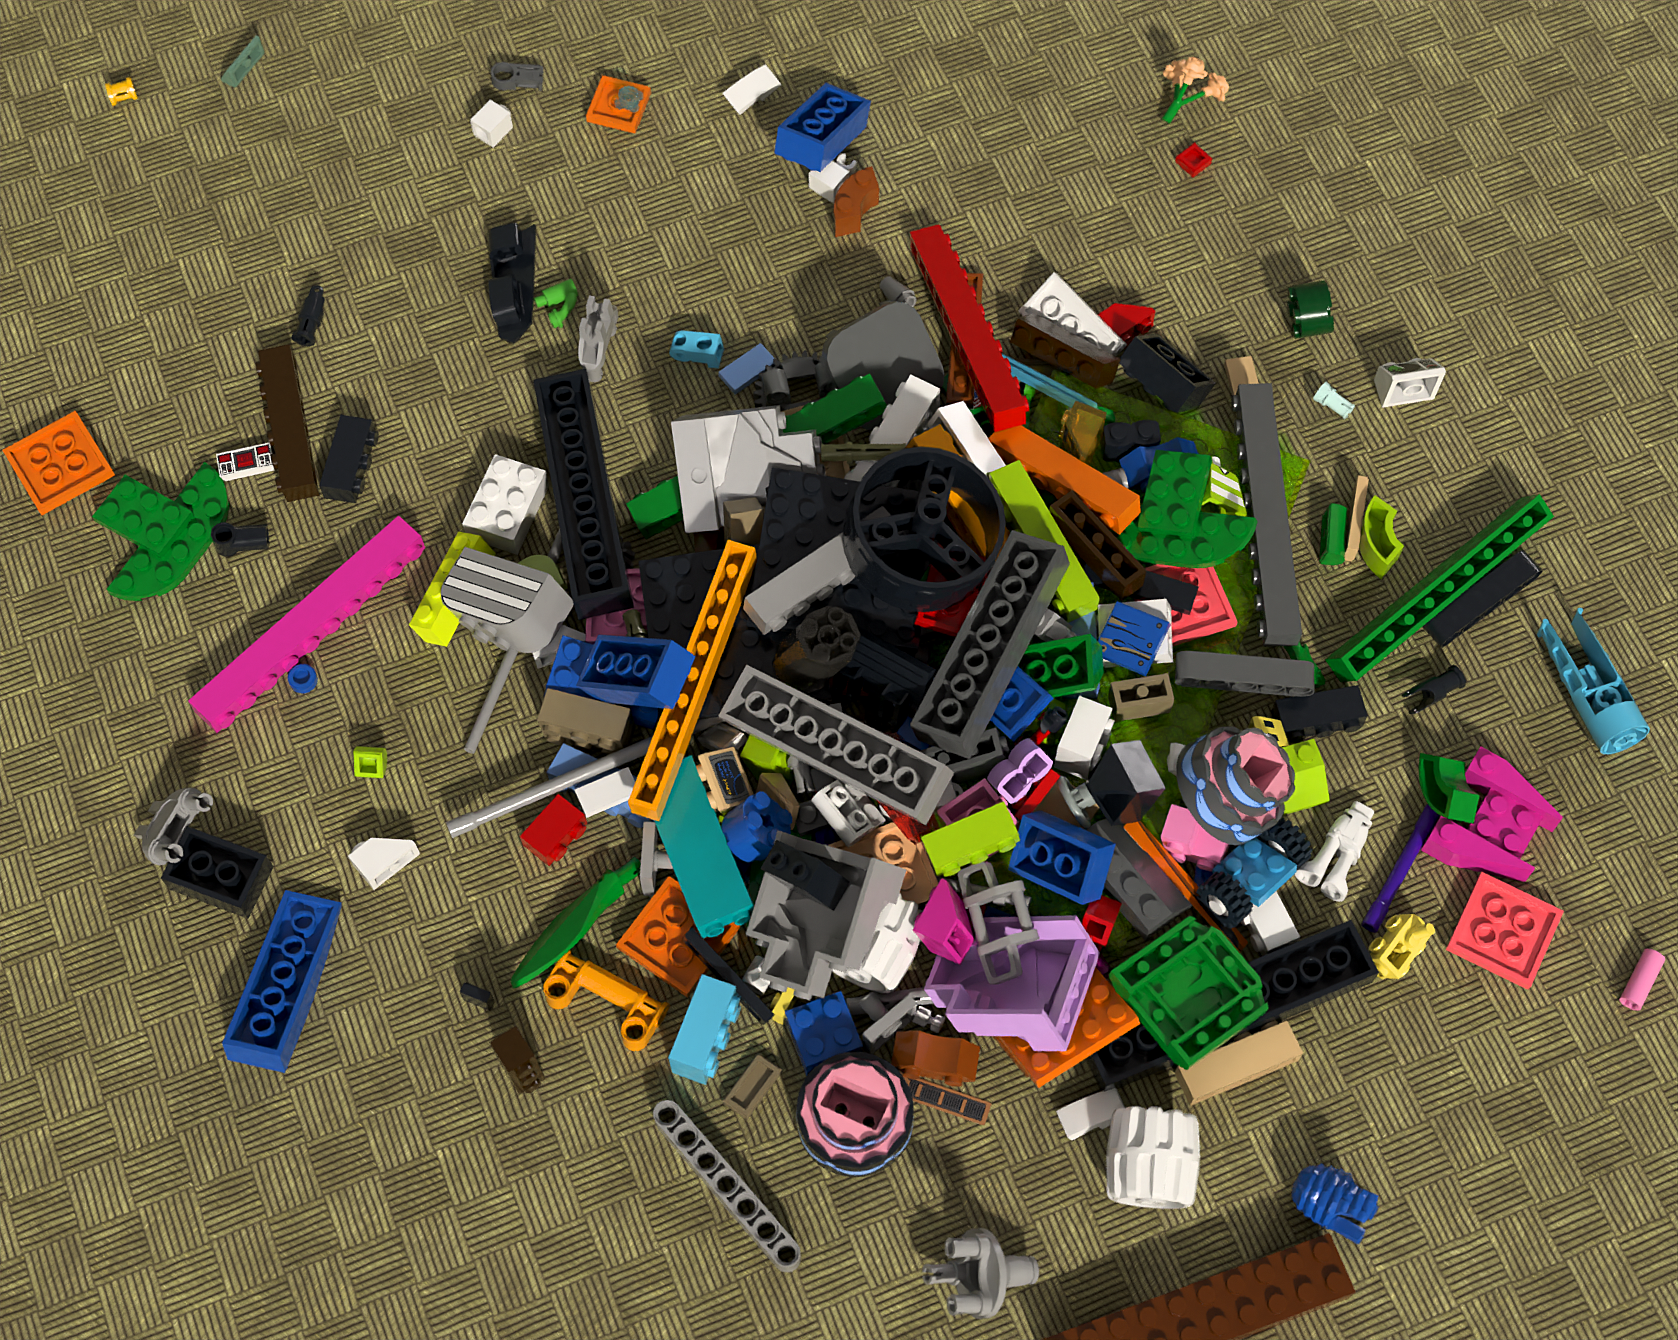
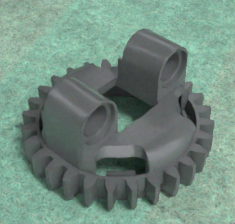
M804 350L802 356L798 357L797 353L793 351L792 358L789 359L783 354V361L781 363L777 359H773L774 368L766 365L765 372L759 374L760 381L755 382L757 391H754V406L759 408L780 405V411H785L810 402H817L826 397L830 391L835 390V387L826 368L822 367L820 360L817 359V352H814L812 357H808L807 352ZM815 377L820 399L791 404L787 381Z

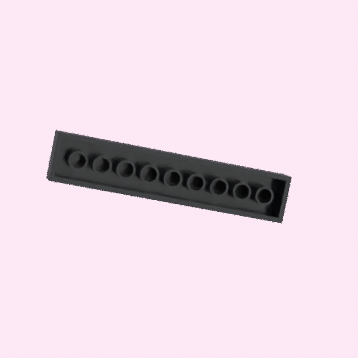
M584 368L533 379L572 600L578 619L581 620L634 608L587 369Z
M1352 919L1248 962L1260 976L1263 986L1261 988L1265 1003L1267 1002L1269 1009L1224 1044L1234 1041L1235 1037L1243 1033L1250 1032L1251 1034L1258 1031L1267 1023L1282 1021L1372 983L1379 972ZM1141 1022L1086 1058L1101 1092L1113 1088L1119 1089L1176 1065Z

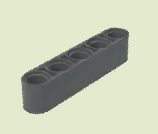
M1181 651L1175 654V684L1191 688L1304 697L1310 696L1315 692L1314 664L1304 660Z

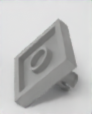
M655 822L643 823L640 882L643 896L653 897L655 894L658 869H673L667 852L659 851V840Z
M873 992L861 1000L859 1006L875 1022L863 1033L862 1045L865 1052L869 1054L875 1053L894 1037L896 1032H900L913 1021L917 1002L910 995L905 997L890 1011L884 1007Z

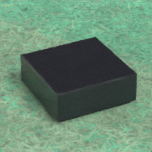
M467 982L463 983L460 990L463 1000L491 1011L495 1003L491 992Z

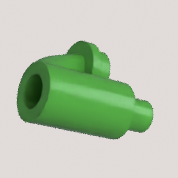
M568 279L542 290V295L535 297L534 302L537 308L546 304L550 308L565 301L558 312L556 309H553L551 313H548L552 327L562 328V321L570 314L576 304L578 292L573 280Z

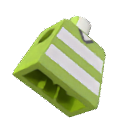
M1211 457L1212 463L1200 512L1246 516L1247 512L1238 478L1235 474L1221 468L1218 457Z

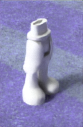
M1354 801L1350 809H1345L1343 815L1339 816L1326 834V841L1317 856L1312 861L1305 862L1295 873L1296 878L1307 886H1318L1336 852L1339 859L1324 880L1321 892L1333 901H1343L1348 893L1347 873L1351 864L1356 865L1357 860L1360 858L1361 850L1368 836V829L1372 826L1370 820L1374 815V811L1366 805Z

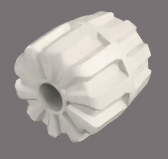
M899 893L897 903H888L880 913L869 951L864 954L860 970L847 968V972L844 973L832 969V972L848 982L870 991L886 994L894 992L910 967L920 943V938L913 931L916 917L919 913L923 912L918 909L919 905L914 901L904 900L902 894Z
M1130 1106L1114 1110L1106 1153L1107 1194L1109 1199L1125 1205L1159 1209H1181L1193 1205L1200 1167L1199 1123L1197 1117L1177 1109L1163 1111L1161 1107H1149L1147 1110L1139 1106Z

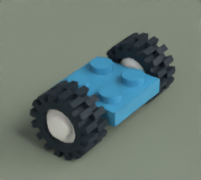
M1280 818L1276 825L1249 842L1239 845L1221 861V864L1212 869L1213 874L1198 887L1196 893L1198 894V901L1202 902L1200 905L1207 909L1209 916L1212 915L1214 917L1213 921L1216 923L1220 921L1223 927L1235 928L1252 912L1253 904L1257 907L1262 905L1311 858L1312 848L1309 847L1311 843L1309 840L1304 839L1306 835L1304 832L1300 833L1298 831L1300 828L1297 825L1293 827L1290 820L1285 822L1284 818Z

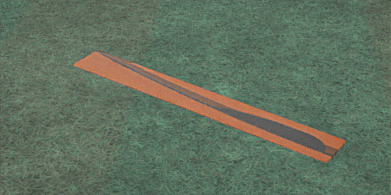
M1141 821L1126 824L1124 829L1151 856L1209 925L1221 930L1240 953L1248 944V941L1234 927H1223L1220 921L1218 923L1213 921L1214 917L1212 915L1209 916L1207 909L1203 908L1200 905L1202 902L1197 899L1198 894L1196 892L1199 886Z

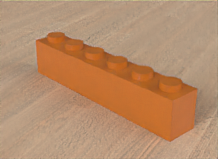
M1022 425L994 432L988 438L1005 465L1020 460L1034 485L1041 490L1045 489L1058 500L1073 490L1109 530L1111 529L1119 535L1141 513L1140 496Z

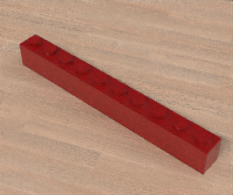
M940 224L911 231V252L994 432L1026 424V412L1029 411L1028 400L1025 395L1021 396L1019 381L1016 376L1012 377L1010 362L1008 358H1003L1001 343L993 337V327L990 321L986 322L983 305L981 303L977 304L975 289L973 285H968L967 272L965 268H960L959 256L956 250L952 251L951 249L952 244L949 234H944Z

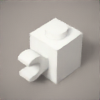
M843 153L837 158L836 163L831 161L821 172L811 170L809 172V188L834 204L839 188L849 178V175L856 171L857 162L854 160L850 165H844L846 155Z

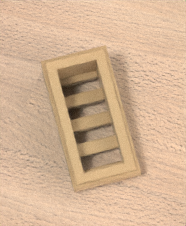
M762 773L759 777L756 793L760 791L766 793L782 809L788 810L793 819L790 824V828L793 830L800 805L782 773Z

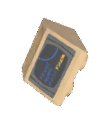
M735 747L698 756L701 764L696 765L702 782L704 781L705 785L709 784L711 791L706 794L712 809H715L716 812L719 811L725 816L749 796L754 795Z

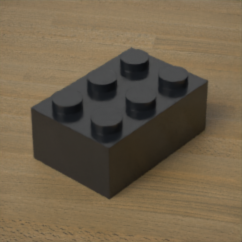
M1157 333L1135 336L1120 357L1119 364L1124 367V373L1133 379H1138L1144 384L1143 389L1153 396H1158L1164 401L1162 403L1163 406L1173 413L1198 409L1216 384L1215 381Z
M187 826L178 843L183 849V856H176L181 859L176 863L168 862L161 880L169 890L249 919L274 867L269 858L262 853Z

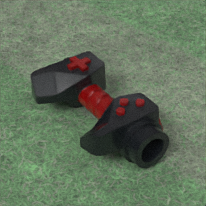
M1055 706L1053 709L1048 707L1038 718L1037 724L1040 728L1031 737L1024 733L1014 743L1015 746L1027 738H1030L1039 746L1051 732L1057 733L1065 725L1068 714L1061 707Z

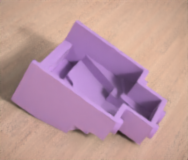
M1075 915L1030 916L1033 928L1038 931L1039 939L1017 945L1022 975L1001 984H990L988 982L981 959L978 956L977 948L979 945L976 934L974 935L975 940L961 965L936 955L924 990L937 1008H947L945 1014L958 1032H974L976 1036H1017L1027 1041L1034 1051H1066L1100 952ZM1018 917L983 918L990 942L1022 932ZM1007 949L990 956L997 976L1010 972L1011 965Z

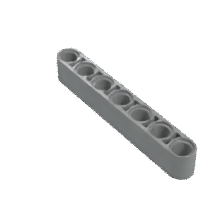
M663 1100L659 1102L653 1111V1118L658 1130L775 1267L786 1273L796 1270L800 1265L801 1254L795 1240L683 1110L673 1101ZM665 1111H672L676 1116L672 1122L664 1123L660 1121L661 1114ZM689 1133L695 1136V1141L689 1146L679 1143L680 1137L684 1134ZM710 1156L715 1159V1164L709 1169H703L698 1165L701 1158ZM724 1179H730L735 1183L734 1188L729 1192H723L718 1188L719 1183ZM744 1202H750L755 1206V1210L752 1214L745 1216L738 1212L739 1206ZM765 1225L772 1226L775 1229V1234L769 1239H763L758 1235L759 1229ZM783 1249H791L796 1254L793 1261L789 1263L780 1261L778 1255Z

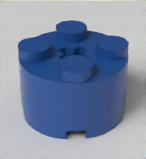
M760 791L749 796L724 816L722 832L723 834L727 833L729 838L727 845L738 858L751 863L754 861L760 862L766 859L772 849L777 831L791 834L790 824L793 819L788 810L782 809L776 801Z

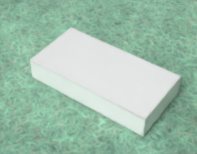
M629 767L575 789L576 796L586 818L628 801L635 781Z

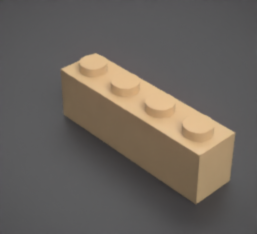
M1272 1021L1260 1028L1261 1032L1253 1035L1250 1032L1243 1033L1233 1039L1234 1043L1227 1046L1222 1044L1188 1070L1178 1065L1175 1076L1189 1105H1194L1299 1061L1303 1052L1288 1021L1280 1024L1277 1021Z

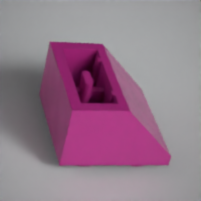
M941 878L938 885L931 890L929 901L923 912L919 913L916 917L913 931L932 953L961 965L975 938L963 901L947 880Z

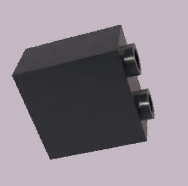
M779 840L775 841L760 868L790 890L833 911L850 881L822 861Z

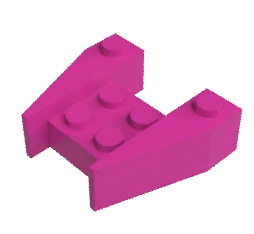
M1480 746L1465 771L1468 786L1485 795L1475 814L1474 823H1470L1468 828L1465 829L1441 816L1421 851L1446 865L1525 882L1535 867L1520 858L1537 827L1540 825L1553 832L1563 816L1507 760Z

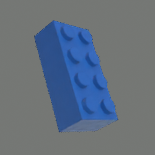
M825 83L778 126L774 154L782 156L788 161H794L806 166L810 170L821 172L867 127L871 101Z
M562 636L544 696L547 688L597 700L576 687L594 646L593 644ZM610 703L630 708L636 725L653 730L658 717V709L656 707Z
M598 635L576 687L602 702L673 709L680 697V692L691 671V666L696 656L673 640Z

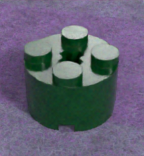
M1325 280L1287 287L1289 297L1287 309L1289 317L1294 319V323H1292L1294 339L1323 335L1334 331V318L1331 316L1330 307H1332L1331 296Z

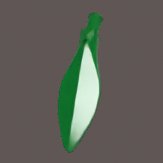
M631 858L630 861L615 871L606 869L593 886L555 917L534 942L511 978L513 988L524 985L549 968L586 935L598 917L625 893L623 886L640 875L639 868L641 867V862L637 858Z

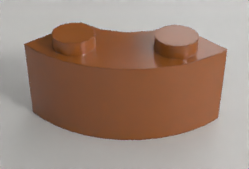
M872 166L857 171L844 181L839 188L834 201L835 237L861 232V219L870 208L879 205V185Z
M920 1030L896 1032L891 1064L897 1070L903 1071V1077L920 1079L921 1076L944 1080L946 1085L960 1087L963 1082H975L980 1047L963 1038L941 1037Z

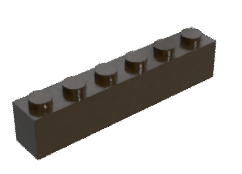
M287 344L258 350L260 361L255 362L259 378L263 377L264 384H259L261 397L267 401L268 406L263 407L266 423L271 424V430H267L270 446L275 448V453L271 454L274 469L279 471V477H275L278 493H283L287 502L320 496L297 364L291 345Z

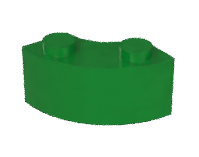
M1420 753L1418 767L1419 782L1428 805L1442 817L1474 823L1480 795L1473 792L1467 784L1465 777L1466 762Z

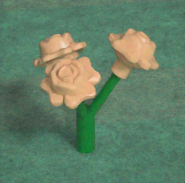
M1188 57L1187 60L1183 59L1180 61L1173 60L1170 65L1166 66V70L1163 71V75L1168 80L1173 81L1174 98L1162 120L1171 124L1181 106L1203 96L1206 98L1212 95L1218 101H1225L1224 94L1229 89L1226 78L1220 75L1217 76L1215 72L1208 74L1204 70V62L1197 57ZM1208 75V86L1182 100L1188 85H1191L1194 79H1203Z

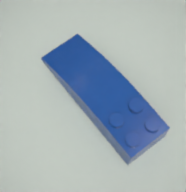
M285 890L222 1042L227 1060L278 1072H286L326 963L342 907L341 902Z

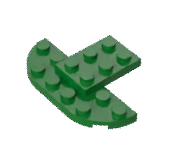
M1165 450L1155 451L1143 505H1140L1141 513L1120 535L1110 529V532L1138 562L1185 568H1208L1224 563L1226 558L1238 550L1241 551L1250 541L1258 523L1256 518L1200 512L1212 463L1210 455Z
M204 462L175 501L127 475L122 477L92 516L98 524L139 546L106 589L110 595L128 601H142V598L157 594L162 596L170 592L186 578L212 544V528L218 523L226 522L228 517V493L222 478L214 468Z

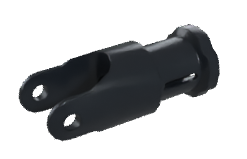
M319 285L311 287L297 318L299 321L297 330L292 333L291 337L297 344L306 347L315 344L316 339L314 335L317 327L321 326L324 316V290Z
M1450 665L1446 672L1437 677L1431 676L1402 693L1401 696L1408 697L1420 690L1422 691L1423 699L1421 703L1409 710V714H1415L1446 698V694L1452 690L1464 688L1466 686V679L1456 665Z

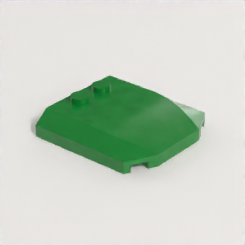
M1192 916L1181 921L1114 968L1109 974L1116 993L1136 1013L1139 1021L1171 1060L1185 1070L1190 1069L1265 1014L1269 1009L1267 1002L1265 1003L1261 991L1263 986L1260 976L1221 930L1213 926L1208 928L1195 922L1196 918Z

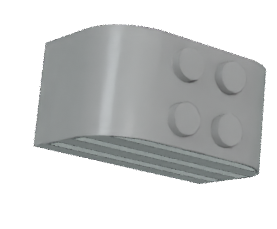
M464 547L441 588L443 604L459 619V623L472 633L475 639L485 644L488 641L493 642L497 647L508 651L510 648L522 653H533L543 649L554 639L574 605L572 598L549 573L468 547Z

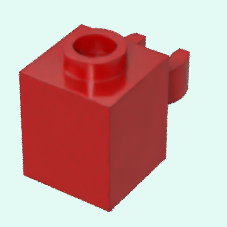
M1101 895V899L1089 903L1082 921L1083 927L1092 941L1096 943L1099 951L1102 945L1106 946L1122 905L1121 902Z

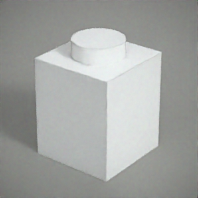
M489 100L470 119L474 136L491 147H494L513 128L510 111L504 105H498L492 100Z

